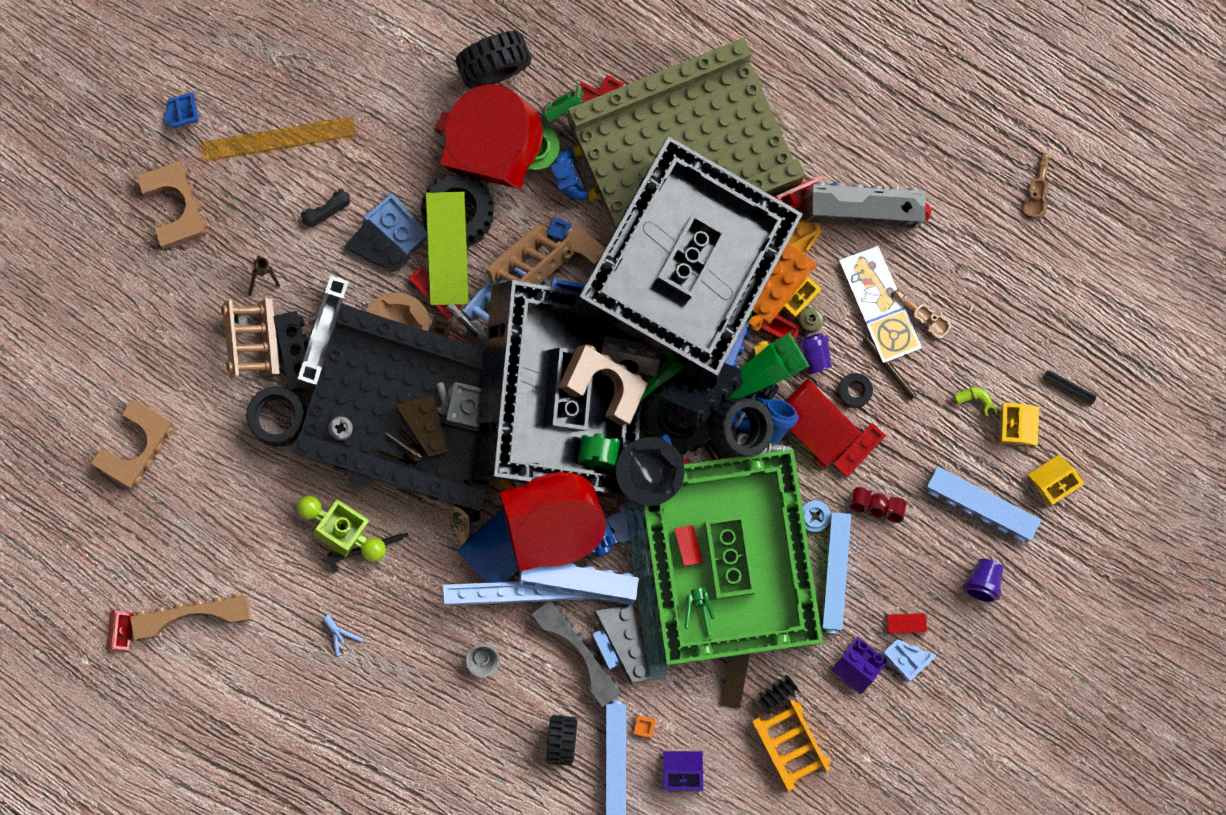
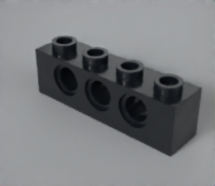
M297 311L275 315L274 318L289 389L293 392L305 390L295 386L299 375L295 373V369L297 366L302 365L306 353L305 345H308L307 335L302 332V327L305 326L303 316H299ZM290 329H297V334L294 337L287 335ZM294 347L301 348V352L297 356L291 354Z

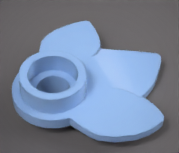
M621 505L620 513L607 517L609 526L615 530L614 536L619 543L627 542L632 535H638L644 529L643 520L636 516L634 509L628 505ZM636 522L638 528H631V523Z

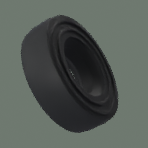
M851 373L841 380L838 394L844 404L849 407L858 408L869 402L873 394V386L865 375ZM858 383L862 386L863 393L860 397L855 398L849 394L848 387L851 384Z

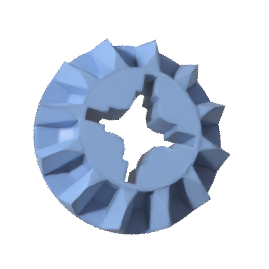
M811 501L803 506L806 529L817 532L829 525L831 513L824 503ZM821 510L818 517L822 522L814 520L810 523L812 518L810 512L816 513Z

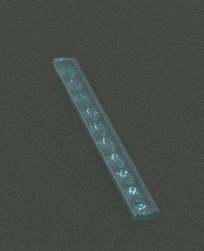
M623 497L634 576L638 577L637 597L650 680L667 679L643 507L628 497Z

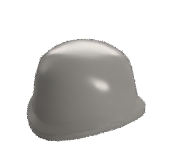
M488 644L475 645L467 653V667L477 677L490 676L497 670L500 664L499 652Z

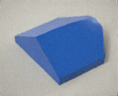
M193 92L168 99V106L164 114L165 125L177 128L199 121L200 114Z

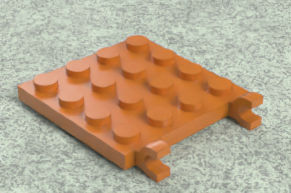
M788 243L751 311L756 316H753L748 323L756 332H758L765 321L769 324L817 267L815 261Z

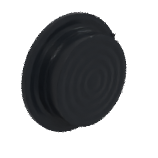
M645 437L633 441L621 452L616 464V478L620 489L630 500L641 505L654 506L667 502L677 494L684 480L685 470L681 455L673 445L660 438Z

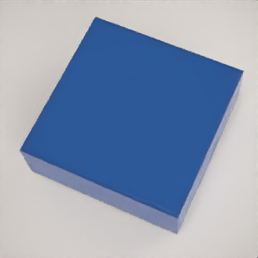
M553 217L547 236L563 242L566 238V232L571 227V223Z

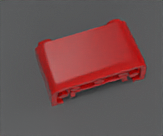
M808 379L785 400L798 414L796 425L789 430L813 453V461L819 468H828L861 435L855 425Z

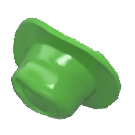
M542 124L543 138L541 148L533 163L528 167L530 170H541L549 167L559 154V139L556 133L545 124Z

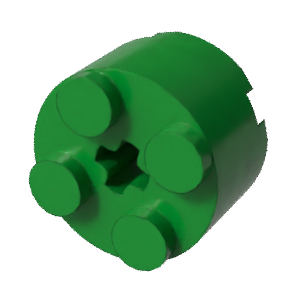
M594 433L593 437L582 435L578 455L579 464L590 468L598 466L604 470L615 469L620 440L614 438L606 439L604 434Z

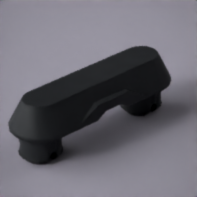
M338 189V192L334 191L333 198L328 200L325 205L314 210L305 209V212L302 211V223L308 227H315L350 204V194L344 192L343 189Z

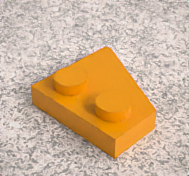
M804 219L798 222L788 244L805 255L822 232L819 224L804 222Z

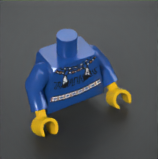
M577 145L572 149L560 152L555 158V164L551 165L559 190L573 201L587 199L595 201L600 198V195L596 194L598 191L596 187L589 192L585 190L574 158L582 156L579 146Z

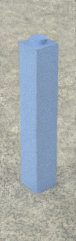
M832 512L829 526L822 629L826 630L828 634H837L838 631L843 629L851 514Z
M610 701V704H606V815H626V705H622V701Z

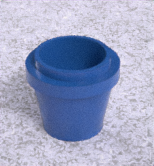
M766 400L763 402V405L768 408L774 423V432L770 443L777 444L780 443L789 429L796 425L798 414L789 403L783 400Z

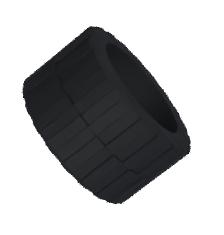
M272 386L266 387L260 392L258 391L250 400L246 419L248 420L249 428L252 430L251 432L260 441L273 447H284L297 440L307 411L303 402L293 391L285 387ZM275 399L289 402L295 412L293 425L281 434L268 433L262 428L259 421V414L263 406Z
M731 398L725 400L718 410L711 414L708 420V435L712 445L723 455L731 457H753L759 455L768 447L774 432V423L768 408L762 402L752 398ZM740 409L747 415L750 422L749 436L741 446L734 440L731 431L733 417Z

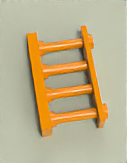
M794 700L790 701L791 708L766 721H761L760 718L751 721L787 791L795 788L794 783H796V780L821 767L827 772L830 770L828 766L831 765L827 755H822L801 714L804 712L799 702L796 703ZM796 714L801 725L776 738L769 737L767 731L771 726ZM803 732L806 733L810 741L809 743L784 756L778 755L776 748H778L779 744ZM814 749L819 760L794 773L787 772L785 766L789 761Z

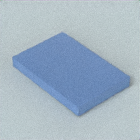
M392 193L363 217L365 221L370 219L407 254L411 253L428 238V232Z

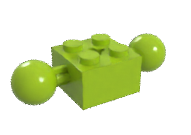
M304 496L299 500L297 504L299 516L305 520L316 519L320 521V524L315 529V538L344 557H347L356 545L361 548L363 557L369 562H378L384 558L386 554L384 542L378 538L367 539L362 536L369 524L367 518L338 499L328 512L322 510L320 501L314 496Z

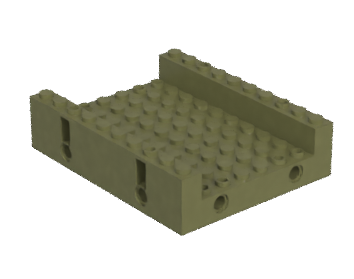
M745 38L568 109L567 121L614 229L658 150L668 136L771 196L780 194L802 183L805 173L798 158L793 160L750 63L752 54Z

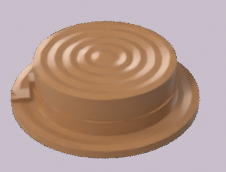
M385 294L372 302L366 312L428 332L430 330V321L426 309L416 298L408 294Z

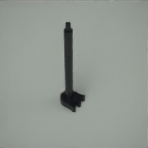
M408 532L400 533L382 539L385 545L403 540L409 535ZM358 547L351 550L347 557L341 554L334 556L333 552L327 553L333 573L339 571L336 562L362 554L361 548Z

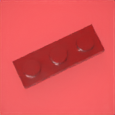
M422 265L409 277V280L430 301L429 271ZM460 304L455 305L458 310L462 308ZM434 305L448 320L453 316V313L447 309L448 305Z
M872 422L833 466L848 478L886 437V434Z

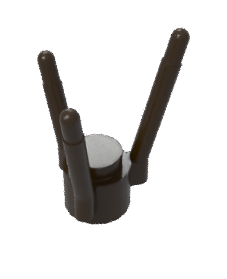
M257 256L253 262L254 270L252 271L248 296L252 295L257 275L264 276L269 273L276 286L280 287V283L273 272V268L269 266L268 260Z
M400 427L398 431L411 444L409 447L388 432H385V436L406 450L403 454L406 457L382 448H378V451L402 460L408 465L410 463L415 465L424 453L420 450L421 447Z

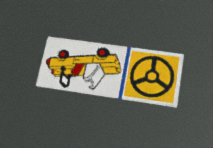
M879 246L839 260L883 363L921 349L922 346L904 305L900 302L899 298H895L893 295L897 288Z

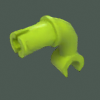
M970 386L969 389L954 394L957 404L979 399L985 407L983 410L985 416L989 417L987 412L989 408H992L995 415H997L996 406L992 404L989 394L982 388Z

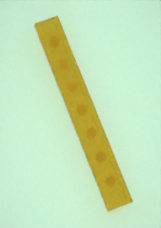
M352 116L203 141L206 160L212 161L356 136Z

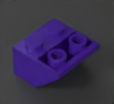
M857 637L838 659L831 671L861 695L874 681L887 661Z
M663 751V790L703 791V752Z

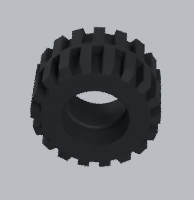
M551 716L546 753L548 764L572 766L577 734L576 717Z

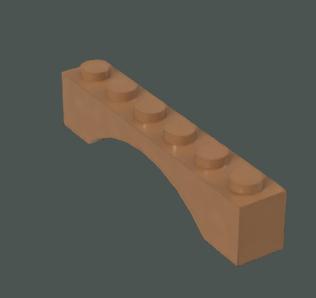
M243 593L231 595V599L224 600V597L213 598L212 602L209 603L201 600L193 602L192 606L186 607L185 604L174 605V609L166 610V607L154 609V613L147 614V611L135 612L136 616H131L134 640L137 641L155 638L171 623L191 615H214L231 623L252 620L249 599L247 596H243Z

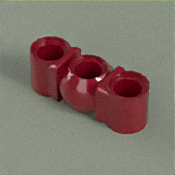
M862 487L853 489L849 508L852 511L866 514L868 511L873 517L885 515L884 519L893 523H901L904 520L907 502L904 499L890 496V499H888L882 493L871 495V490L868 491Z

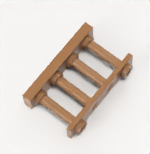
M538 223L486 268L490 283L494 285L498 284L502 279L539 285L575 253L570 239L567 238L559 245L547 238L544 226ZM544 245L553 251L548 256H545L536 250ZM530 256L540 261V263L533 268L523 263V261ZM518 268L527 274L518 279L509 273Z
M232 299L225 301L221 306V315L224 317L228 356L226 370L229 373L230 379L239 376V371L264 370L266 377H275L280 374L273 299H264L259 302L258 306L233 307ZM234 314H258L261 317L260 325L235 326ZM235 333L262 334L263 342L261 344L236 345ZM262 351L264 353L265 361L263 363H238L237 352Z

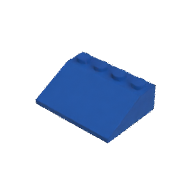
M501 509L457 550L486 583L509 582L520 572L512 549L504 509Z

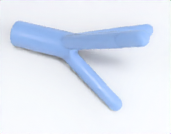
M329 615L323 618V621L333 634L336 656L340 655L338 639L341 643H344L340 633L363 642L362 638L338 628Z

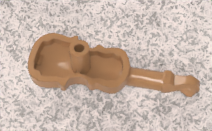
M1048 153L1041 155L1042 161L1038 178L1031 181L1030 197L1025 199L1023 211L1031 218H1041L1047 211L1048 202L1045 201V196L1048 194L1049 184L1045 177L1048 159L1050 158Z
M900 290L893 292L894 297L899 298L902 304L914 312V319L920 322V324H924L928 328L927 332L935 339H942L948 334L951 329V322L943 317V314L939 316L934 314L933 309H930L926 304L917 306L907 296L903 295Z

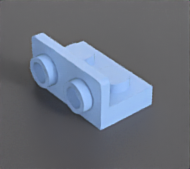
M604 631L593 633V637L609 670L621 665Z

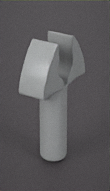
M440 382L436 386L442 404L440 408H437V412L442 417L447 392L444 383Z

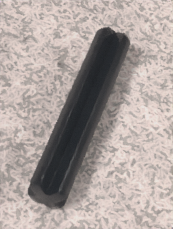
M1047 370L1043 376L1045 381L1090 405L1094 404L1097 398L1093 393L1050 370Z

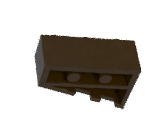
M433 395L395 404L397 411L428 458L447 454Z

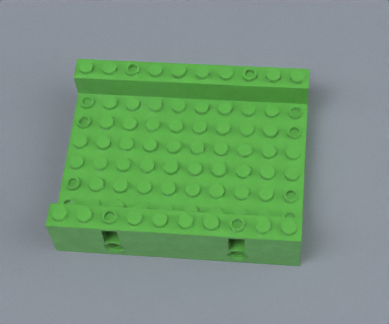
M794 449L762 453L753 457H734L684 464V480L677 494L663 504L654 506L643 505L666 667L822 644L823 639ZM693 525L703 563L684 568L674 529ZM696 588L706 589L715 619H711L705 605L710 627V637L706 633L701 607H695L693 603L688 629L684 628L688 603L687 595H691L690 591Z

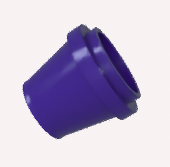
M818 333L796 341L809 364V367L805 369L808 375L832 367L828 335Z
M979 559L969 578L965 579L963 588L969 596L984 602L999 600L1002 594L1000 589L1004 567L990 559Z

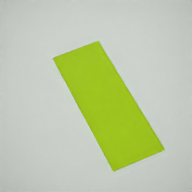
M464 192L426 193L431 305L469 304Z

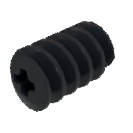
M788 675L784 676L785 682L781 679L777 680L779 686L774 683L771 684L772 691L766 688V695L761 692L758 693V701L768 715H771L770 708L777 711L776 704L783 707V699L790 702L789 695L796 698L795 691L800 693L798 687Z

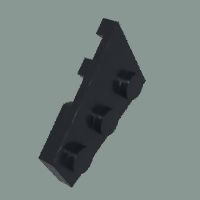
M370 219L361 226L344 246V248L395 271H400L411 258Z

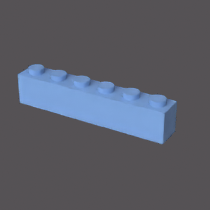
M940 467L935 468L925 488L929 490L928 494L935 498L940 496L946 499L945 502L953 507L958 505L964 508V513L971 516L975 514L981 517L980 521L988 525L991 523L997 525L999 531L1006 534L1010 532L1015 535V539L1023 543L1032 540L1041 522V519Z
M569 563L561 566H540L522 571L519 575L518 586L633 605L636 600L638 577H634L630 573L615 574L612 570L598 571L594 567H576L575 564Z

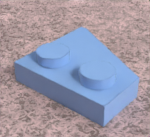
M898 639L882 653L908 682L936 657L933 653L922 651L920 648L907 645L906 642Z

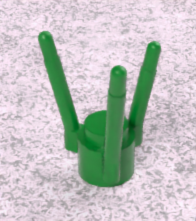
M696 588L690 591L691 595H687L688 603L684 628L688 629L693 603L695 607H701L706 633L710 637V627L705 605L711 619H715L706 589Z

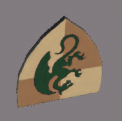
M452 506L447 509L458 539L461 545H463L470 537L471 523L480 521V516L478 513L468 514L459 506Z

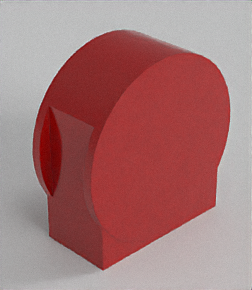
M486 84L469 90L459 98L449 113L445 129L446 145L440 165L454 174L456 172H461L465 176L470 174L474 179L478 178L482 181L521 190L527 169L537 157L542 144L543 128L539 114L528 101L505 86Z
M565 472L546 474L529 481L522 487L500 492L510 541L520 572L540 566H561L575 562L591 553L605 535L606 519L595 488L587 479L580 475Z

